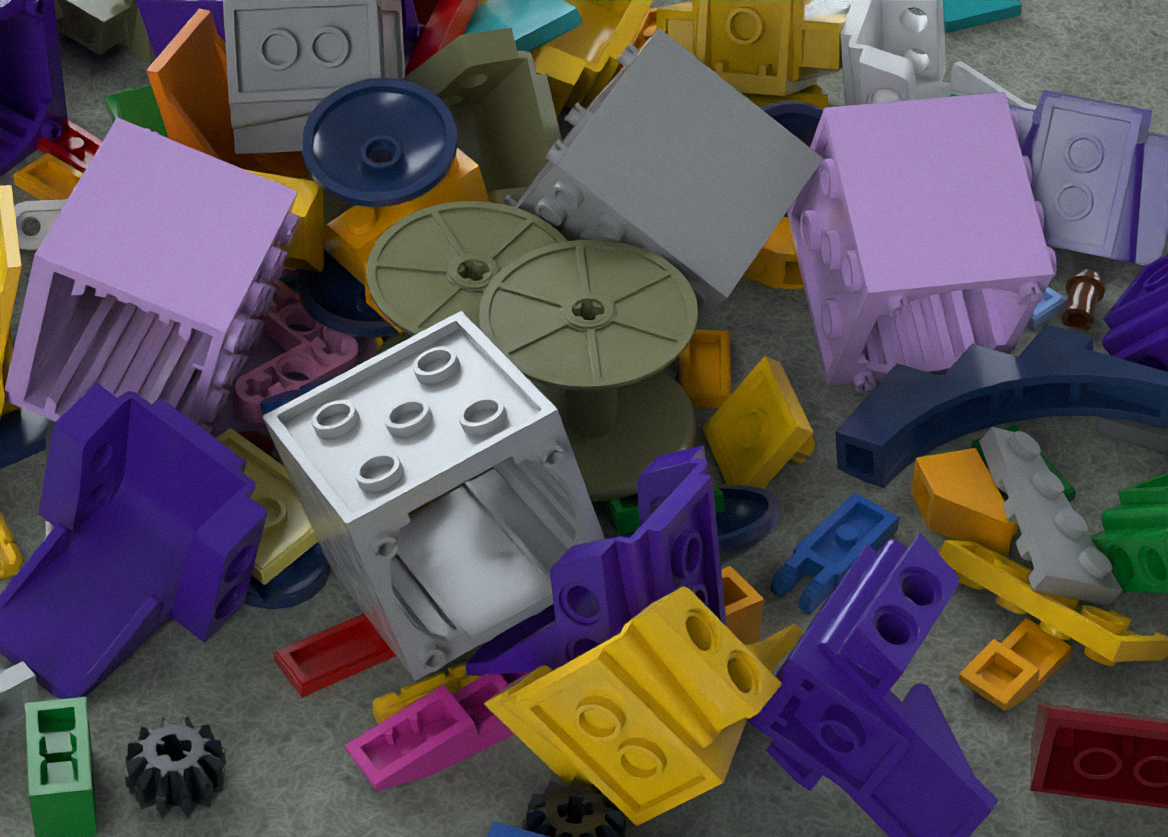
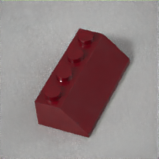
M1039 703L1031 736L1030 791L1168 809V719Z

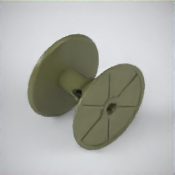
M459 201L443 203L418 210L400 219L390 226L374 244L367 261L366 277L370 294L376 306L388 320L405 331V333L390 336L382 344L375 356L460 311L481 330L479 321L481 299L489 283L497 273L509 263L528 252L551 244L566 242L567 239L555 227L534 214L512 206L492 202Z
M574 240L551 244L528 252L509 263L497 273L489 283L481 299L479 309L481 330L558 409L591 502L620 499L638 494L637 478L658 456L693 447L696 436V416L693 405L679 383L663 371L688 346L693 337L698 318L695 293L687 279L676 267L660 256L634 245L608 240Z

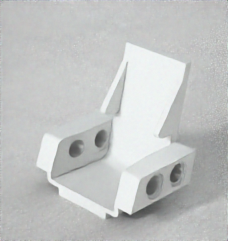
M853 0L840 33L845 106L949 97L951 93L963 96L1005 92L1009 105L1032 110L1036 109L1037 106L1025 103L964 62H957L953 65L951 84L943 82L946 73L943 0ZM908 8H918L926 15H914ZM912 49H919L926 54H917Z

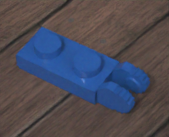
M853 493L794 548L793 555L774 575L770 591L782 598L802 579L804 573L811 575L814 578L805 587L798 602L800 609L811 614L830 595L831 591L835 589L866 545L877 551L898 531L900 517Z

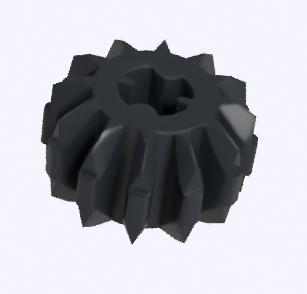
M187 716L179 725H170L163 717L157 730L141 727L137 737L138 741L127 744V751L125 753L126 769L124 770L126 787L129 788L130 794H135L136 801L139 802L141 810L156 804L157 811L163 819L170 812L172 806H180V810L188 818L193 801L210 808L211 801L214 798L213 792L223 791V784L226 780L224 767L226 765L225 749L222 747L221 740L215 739L210 726L203 725L194 728V725Z
M573 776L567 787H561L555 782L549 781L545 794H532L531 801L528 804L526 819H523L522 829L548 837H625L626 821L624 820V814L619 812V808L605 795H602V792L594 784L582 787Z

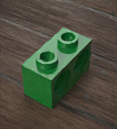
M86 697L25 703L28 787L35 837L98 836L92 742Z

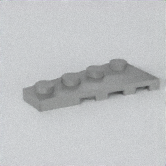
M991 427L980 439L979 443L995 486L1007 493L1009 497L1002 505L1007 520L1018 524L1022 535L1016 541L1020 556L1025 560H1032L1034 570L1028 576L1032 589L1034 591L1110 605L1123 591L1111 572L1112 565L1108 558L1097 549L1087 533L1088 526L1085 520L1073 510L1063 493L1064 486L1056 475L1050 472L1040 455L1041 448L1039 444L1025 432H1012Z

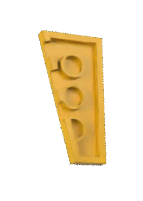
M944 541L939 555L955 570L960 583L979 590L986 588L997 595L995 602L998 605L1017 614L1025 615L1029 613L1041 620L1039 628L1054 637L1063 640H1070V638L1085 646L1083 653L1090 659L1107 666H1115L1116 662L1163 661L1168 657V636L1160 632H1156L1154 636H1141L1129 630L1133 619L1113 609L1105 611L1090 605H1083L1082 607L1078 605L1079 599L1034 591L1028 578L1033 570L974 541Z

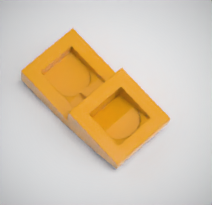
M1026 617L1002 643L993 639L959 673L958 681L1003 711H1006L1024 701L1071 658L1072 646L1044 632L1039 628L1038 624Z

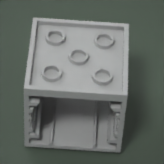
M658 28L639 50L632 43L625 48L617 59V62H620L624 67L586 110L578 102L564 119L574 127L563 142H560L558 139L544 158L548 159V162L519 201L516 202L508 195L501 204L527 211L545 220L555 227L567 241H615L634 245L660 256L676 267L691 285L697 300L698 322L728 298L823 158Z
M462 311L262 416L331 570L414 681L441 669L450 661L481 644L491 641L498 634L523 620L544 611L553 604L550 569L570 547L605 539L558 409ZM491 467H494V469L488 471L487 473L477 477L472 481H469V479L479 475L480 473L490 469ZM460 484L463 485V486H461V487L455 489L454 491H452V492H450V493L444 495L443 497H441V498H439V499L433 501L432 503H430V504H428V505L422 507L421 509H419V510H417V511L411 513L410 515H408L409 512L415 510L416 508H418V507H420V506L426 504L427 502H429V501H431V500L437 498L438 496H440V495H442V494L448 492L449 490H451V489H453V488L459 486Z

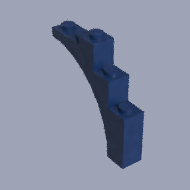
M1048 324L1041 329L1019 357L971 344L943 377L896 363L836 430L837 469L864 482L884 488L904 468L913 463L917 457L924 456L940 445L974 431L1007 422L1042 417L1096 416L1133 420L1168 428V372L1093 351V337Z

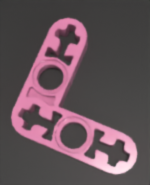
M273 280L269 281V285L277 287L274 302L272 301L266 316L259 315L258 319L266 322L263 332L287 352L245 373L237 379L234 387L233 410L239 418L251 423H265L262 417L264 414L260 406L261 401L266 399L265 397L268 398L290 390H300L302 385L343 374L356 367L359 347L355 339L350 335L334 331L313 319L302 306L299 294L280 280L276 282ZM301 324L311 328V331L298 332L289 329L287 326ZM297 372L306 375L309 379L295 381L286 378L284 374Z

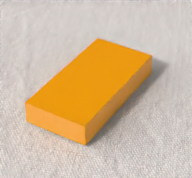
M47 153L13 174L14 185L39 200H63L70 197L83 173Z
M695 329L688 346L679 355V385L688 395L693 407L720 408L731 395L730 331Z

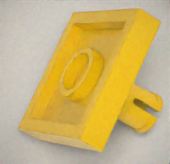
M767 356L760 360L702 428L726 485H749L764 489L789 460L797 464H803L806 461L804 455L810 457L815 448V440L812 435L814 432L781 363Z

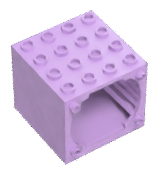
M1005 92L824 108L810 146L823 160L790 206L787 214L823 373L828 386L854 383L855 391L862 392V385H864L865 391H870L876 387L875 381L882 380L896 363L932 374L947 373L971 344L1010 354L1015 349L1016 342L1024 328L1028 326L1029 319L1038 303L1041 302L1051 279L1056 275L1057 261L1054 250L1051 247H1047L1042 231L1044 227L1043 208L1039 201H1034L1030 186L1032 180L1031 163L1027 156H1022L1018 141L1020 135L1019 119L1015 111H1010Z
M116 118L34 255L4 390V401L56 422L97 382L117 398L128 391L137 393L150 404L162 398L212 435L213 427L207 424L208 422L212 423L214 419H221L231 395V391L225 388L226 386L230 387L232 383L235 384L237 379L242 376L249 356L243 354L244 350L256 349L265 328L266 322L258 319V316H266L272 304L277 287L269 285V281L273 280L276 282L288 255V252L281 250L280 246L281 244L288 246L300 216L291 213L297 191L286 187L283 183L280 185L278 181L268 180L161 136L156 131L152 132L151 129H144Z

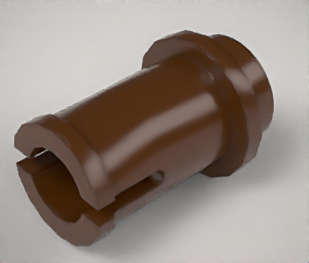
M1089 269L1077 271L1068 279L1066 284L1068 299L1065 311L1062 314V323L1065 326L1089 330L1091 325H1093L1097 302L1103 298L1106 290L1105 284L1098 273Z

